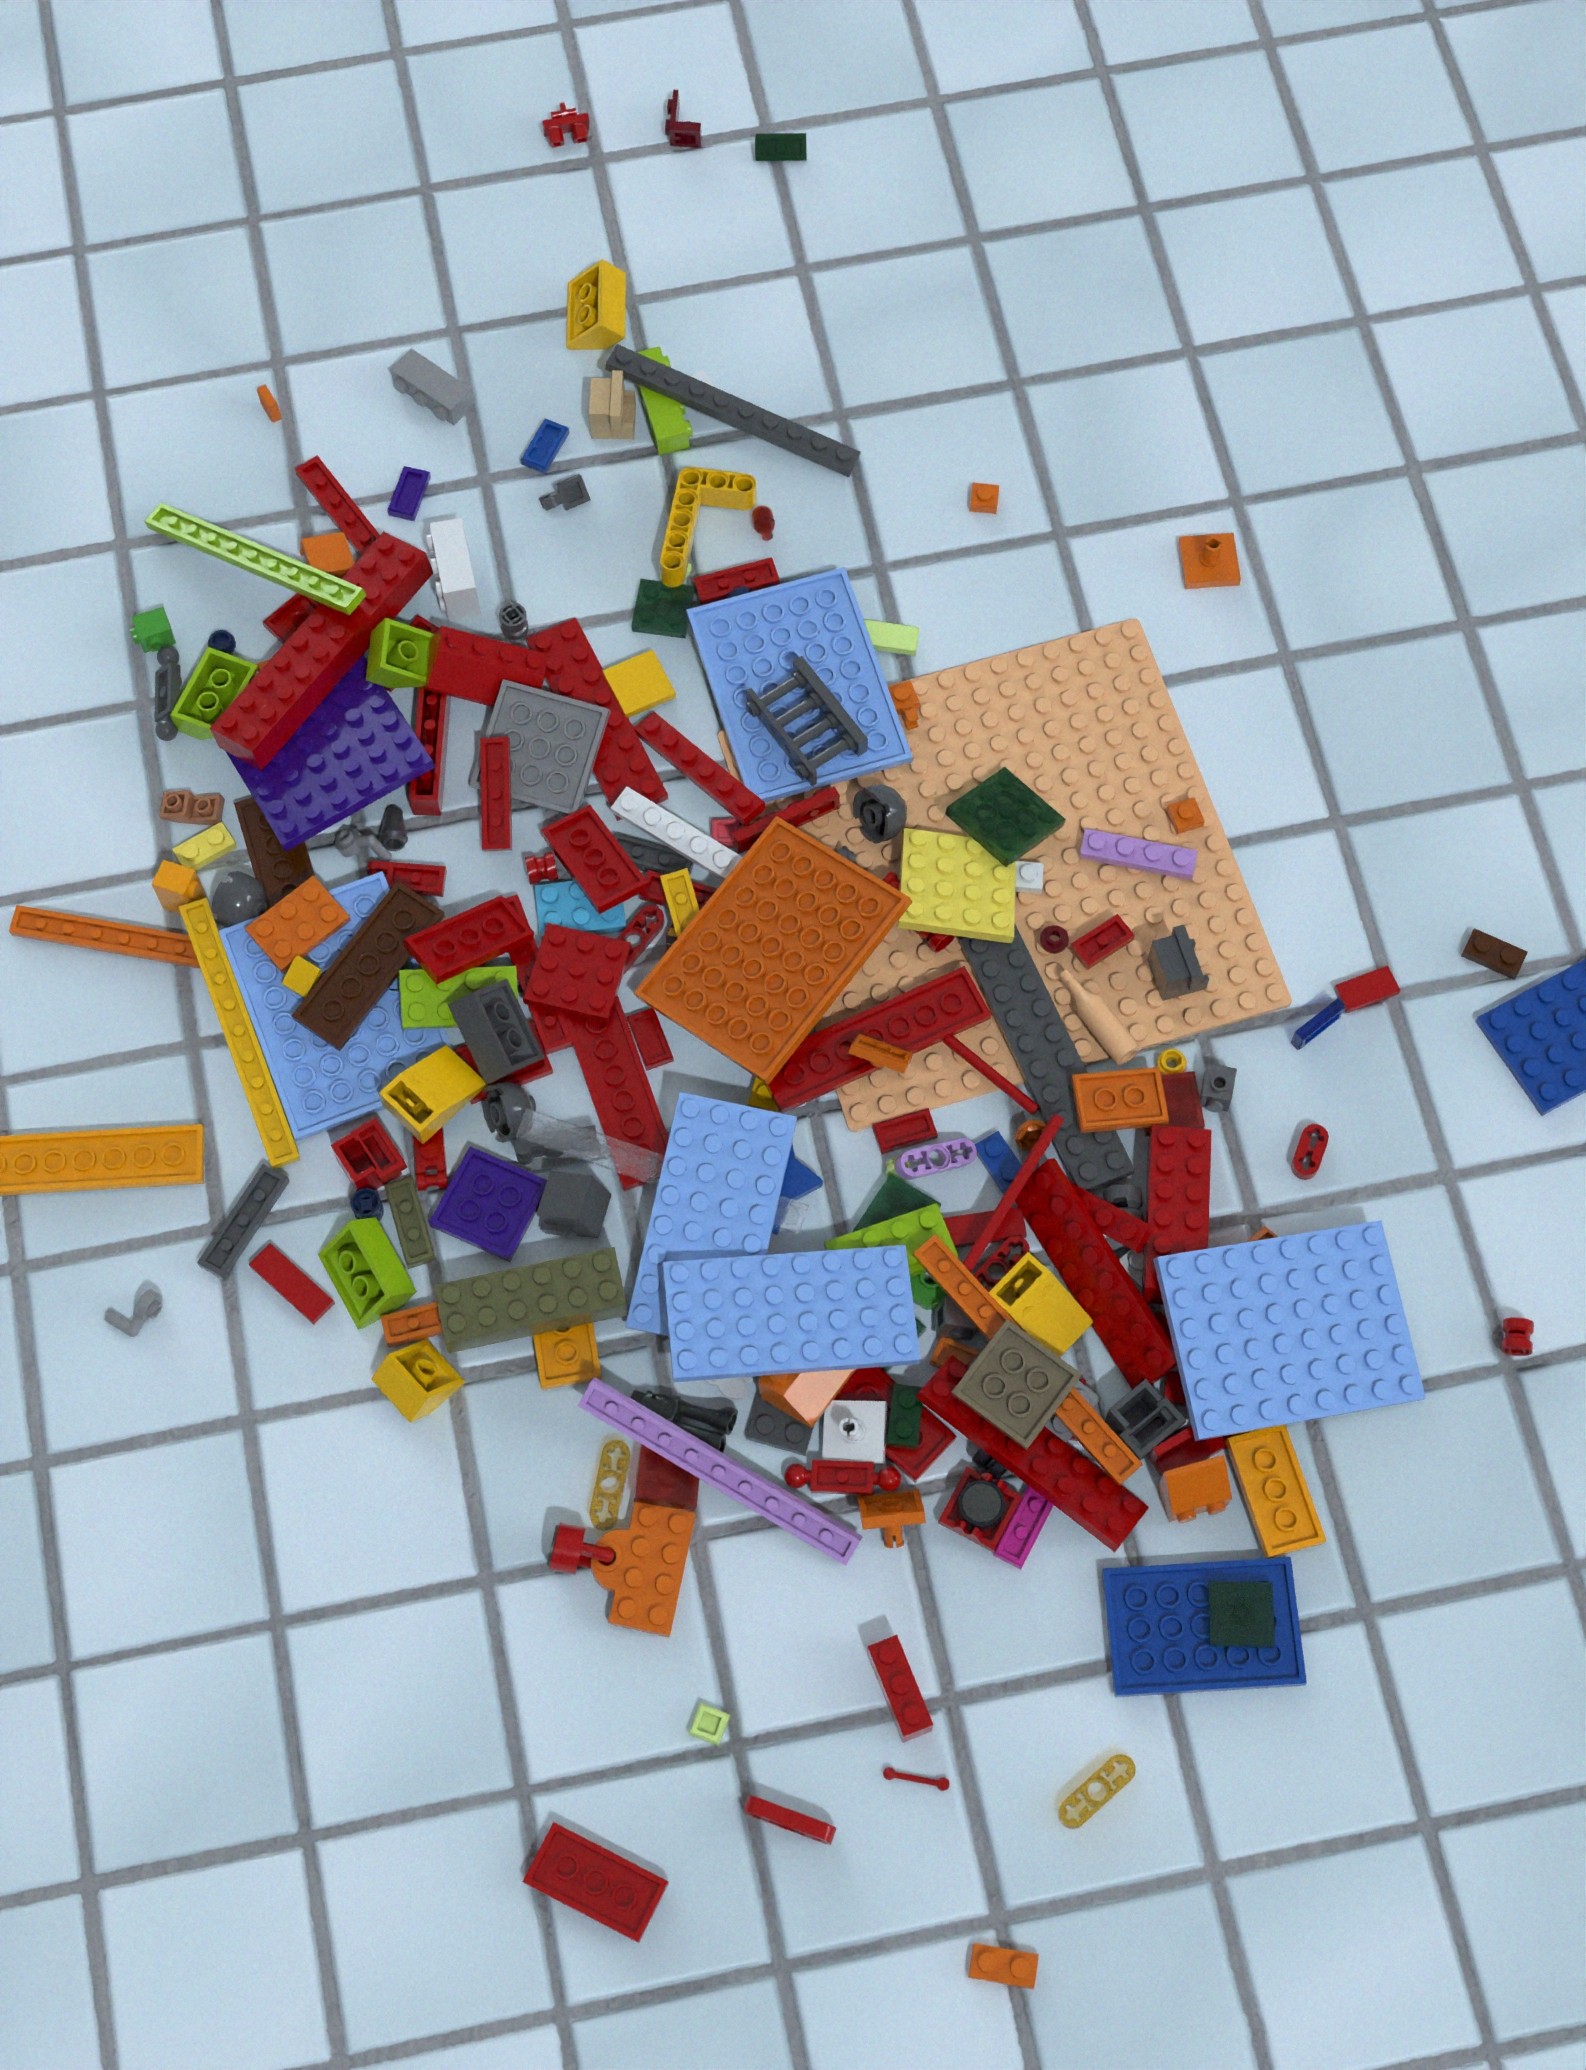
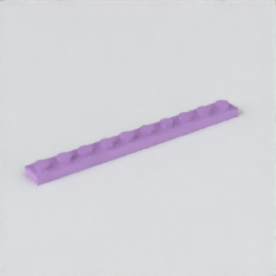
M596 1377L591 1380L578 1404L580 1408L845 1566L863 1537Z

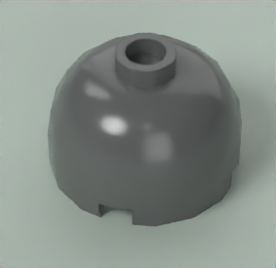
M875 785L866 787L855 794L853 813L855 819L860 818L863 825L859 827L861 833L869 841L876 844L888 841L901 832L907 820V805L895 789L886 785Z
M238 870L228 874L231 878L226 883L223 881L219 883L213 896L212 913L217 914V919L214 920L225 927L255 918L267 911V896L263 885L259 880Z
M500 1082L487 1085L483 1089V1093L488 1092L487 1100L482 1101V1108L490 1132L493 1133L496 1130L500 1136L496 1140L502 1143L521 1137L531 1127L534 1112L536 1111L534 1098L528 1095L520 1085L515 1083Z

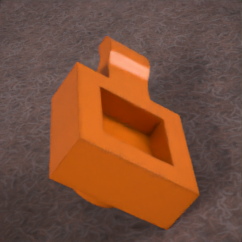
M911 680L889 686L888 689L897 714L902 715L907 730L917 728L918 723L916 720L919 717L916 710L920 709V702Z

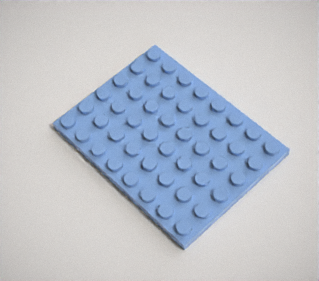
M845 567L686 610V615L742 783L765 803L912 762V753ZM803 656L868 738L867 752L858 757L853 750L849 751L846 749L815 769L817 771V784L811 786L806 779L802 780L798 776L794 768L795 764L757 716L754 718L750 715L745 705L747 703L748 689L752 688L760 698L792 678L793 661ZM797 687L768 705L767 708L776 719L806 700L808 693L803 687L801 689ZM813 708L784 726L783 729L793 739L822 721L824 714L819 708ZM830 728L799 749L810 760L841 740V735L836 729L832 730Z
M383 871L328 891L350 916L351 921L303 957V959L318 967L322 975L325 974L390 891ZM260 916L218 931L296 1142L385 1109L381 1103L379 1092L395 1077L445 1045L452 1049L444 1028L402 1030L399 977H397L341 1051H338L292 1019V1014L305 998L282 985L287 971L282 974L247 934L245 928ZM412 958L404 970L421 968L418 962Z
M1381 1220L1159 1256L1153 1259L1195 1441L1426 1399Z

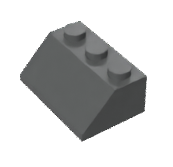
M508 979L474 991L448 1005L486 1085L545 1058Z

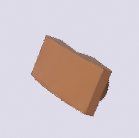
M190 790L166 791L163 793L159 817L163 820L186 824L216 825L221 822L225 799L221 795L194 796Z

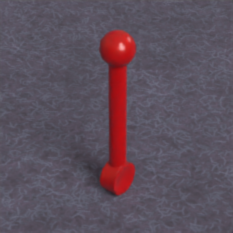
M887 1767L883 1771V1776L887 1780L897 1778L937 1786L940 1791H946L950 1785L949 1780L944 1777L935 1780L896 1772L891 1767Z

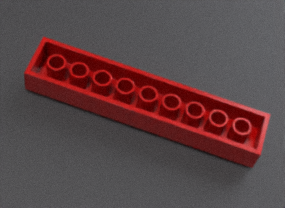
M383 531L342 578V580L363 588L366 597L350 615L322 603L313 610L210 727L219 748L262 771L370 647L371 631L385 618L393 620L432 576L433 571L426 552Z

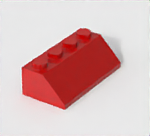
M441 625L430 640L425 690L494 707L503 679L541 690L545 678L546 653Z

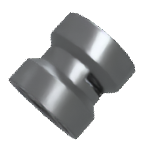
M518 603L504 605L499 612L503 635L509 640L524 638L529 630L526 610Z

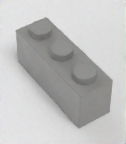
M412 348L391 368L394 387L399 392L407 393L413 397L415 402L421 407L426 406L432 410L442 421L446 420L455 426L475 405L473 392L470 387Z

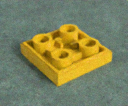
M653 649L602 670L625 717L628 716L630 718L676 698V692Z

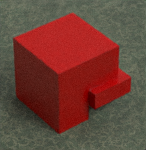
M376 1117L331 1144L339 1165L356 1191L362 1188L377 1190L402 1175L401 1171L407 1168L405 1161Z

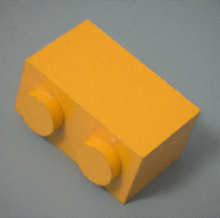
M163 859L151 884L163 909L181 914L179 906L207 898L194 869Z

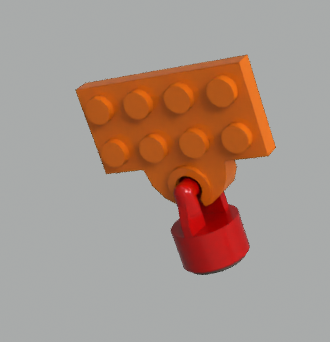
M635 1499L629 1529H616L608 1532L595 1545L583 1542L586 1528L559 1523V1525L555 1526L547 1565L551 1570L574 1575L577 1566L591 1569L594 1581L603 1589L614 1593L608 1624L670 1637L696 1513Z

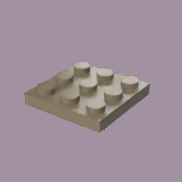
M1006 1319L951 1394L1027 1451L1083 1374L1010 1320Z

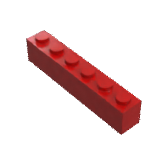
M425 686L419 687L415 734L433 760L435 768L411 781L409 801L413 815L442 816L451 696L425 690Z

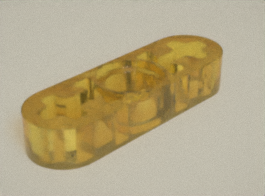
M621 1440L609 1441L604 1446L600 1459L589 1516L592 1525L601 1531L612 1529L619 1517L631 1459L629 1447ZM619 1448L624 1458H618L617 1471L604 1470L605 1467L612 1468V1457L608 1454L614 1453L615 1449ZM608 1477H613L619 1482L618 1489L613 1493H606L601 1488L603 1480ZM599 1497L609 1501L608 1512L612 1517L606 1518L605 1522H600L599 1516L596 1515V1512L601 1513L604 1506L603 1500H598Z
M1117 1754L1111 1757L1062 1802L1058 1810V1818L1061 1824L1069 1829H1077L1084 1825L1130 1783L1136 1772L1133 1760L1124 1754ZM1115 1762L1118 1765L1125 1763L1128 1766L1125 1771L1128 1776L1125 1778L1119 1775L1114 1779L1112 1784L1117 1787L1113 1790L1110 1782L1102 1777L1101 1774L1105 1772L1108 1778L1115 1770L1113 1765ZM1095 1782L1102 1784L1106 1789L1105 1798L1100 1801L1091 1799L1088 1795V1786ZM1081 1794L1083 1800L1093 1809L1089 1811L1088 1807L1085 1806L1078 1814L1080 1817L1079 1821L1075 1818L1068 1820L1065 1817L1068 1813L1066 1806L1069 1805L1071 1808H1075L1082 1801L1076 1796Z

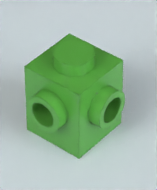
M164 607L132 616L134 627L130 628L134 643H140L144 653L159 651L164 646L176 643Z

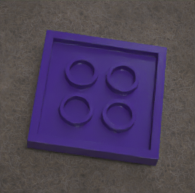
M470 1146L436 1208L429 1225L436 1230L511 1262L539 1208L547 1180Z

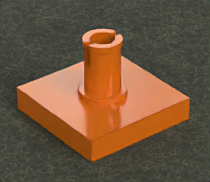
M1234 533L1179 537L1178 544L1185 589L1240 585L1241 577Z
M919 1489L875 1493L873 1495H857L863 1530L883 1528L884 1546L887 1548H893V1535L895 1536L897 1548L904 1545L903 1525L926 1523L925 1510Z

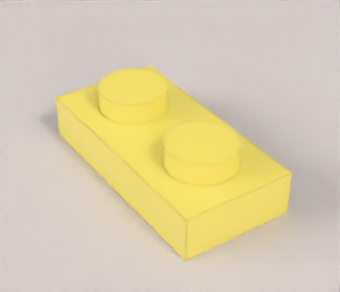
M221 821L173 848L172 851L182 866L197 871L236 849L237 845Z

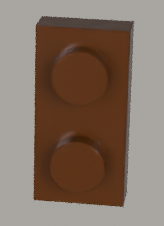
M1474 928L1461 957L1515 980L1528 951Z

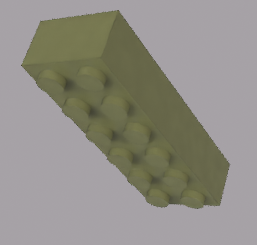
M615 1247L434 1285L444 1342L448 1353L628 1315Z

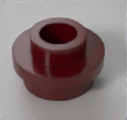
M1052 925L1046 927L1041 932L1040 944L1048 953H1060L1068 946L1069 936L1064 928ZM1055 935L1058 936L1060 939L1058 941H1052L1049 937Z

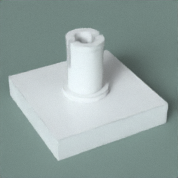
M832 1400L824 1411L822 1460L874 1462L875 1465H885L887 1402Z

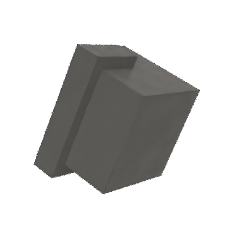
M1185 925L1173 927L1171 936L1154 940L1151 944L1147 961L1162 1001L1207 989L1209 977L1202 973L1194 951L1195 940L1189 938Z
M550 1171L536 1214L543 1220L540 1230L545 1234L571 1237L573 1231L577 1236L599 1238L612 1194L592 1175Z
M1145 1379L1108 1410L1105 1422L1141 1461L1152 1451V1448L1161 1444L1186 1423V1419L1166 1397L1162 1400V1396Z

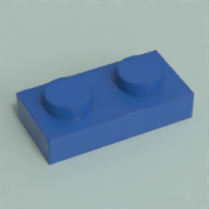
M997 1131L976 1143L975 1146L978 1158L1004 1195L1022 1165L1002 1135Z

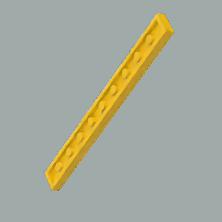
M203 898L179 906L271 1168L277 1169L300 1161L298 1150L219 935L208 900Z

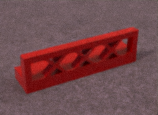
M1192 1426L1152 1448L1149 1459L1162 1477L1165 1471L1207 1460L1227 1448L1225 1444L1227 1438L1244 1433L1195 1441Z

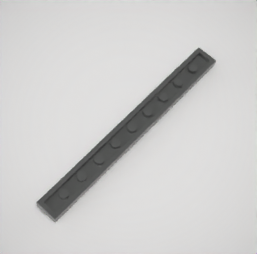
M619 344L615 346L606 362L605 370L623 371L624 378L847 477L851 475L861 452Z

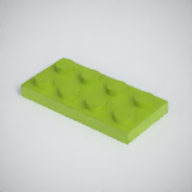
M516 966L474 967L437 985L423 969L399 970L398 972L402 1030L459 1028L448 1005L474 991L508 979L518 1000Z
M937 1203L824 1242L825 1250L906 1245L910 1277L926 1272L912 1254L935 1234L959 1258Z

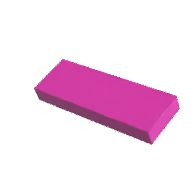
M1029 1485L993 1556L1020 1570L1054 1506Z

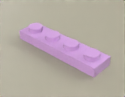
M1085 828L1079 858L1192 881L1198 850Z

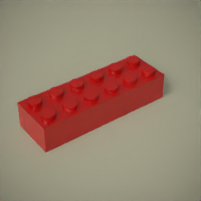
M1153 1124L1151 1126L1147 1153L1145 1222L1154 1226V1229L1143 1250L1142 1297L1146 1303L1163 1304L1153 1259L1159 1256L1208 1249L1211 1129Z

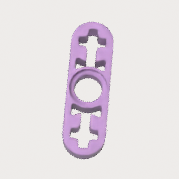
M959 1138L910 1150L896 1159L895 1170L902 1179L913 1180L961 1168L975 1160L977 1149L971 1140ZM958 1149L966 1151V1156L958 1155L951 1158V1153ZM932 1151L941 1155V1166H935L931 1163L930 1153ZM921 1160V1165L914 1169L906 1168L905 1166L907 1161L914 1163Z

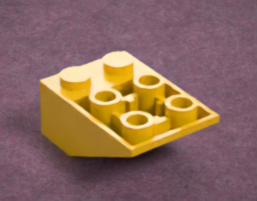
M445 1045L401 1072L379 1092L382 1105L424 1144L487 1085L470 1066L450 1047Z
M1029 1252L989 1292L1024 1332L1060 1358L1093 1323L1090 1316L1051 1271Z

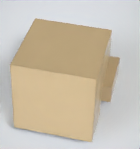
M612 370V378H591L589 421L592 439H634L636 397L635 391H624L623 371Z

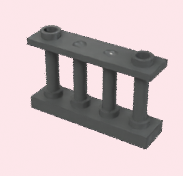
M803 656L793 661L792 678L760 698L752 688L748 689L747 703L745 705L750 715L754 718L756 716L759 718L795 764L794 768L798 776L802 780L806 779L811 786L817 784V771L815 769L846 749L849 751L853 750L858 757L867 752L868 738ZM803 687L808 693V698L775 719L767 706L795 688L801 689ZM813 708H819L823 712L824 719L793 739L783 729L784 726ZM830 728L832 730L836 729L841 735V740L810 760L799 749Z

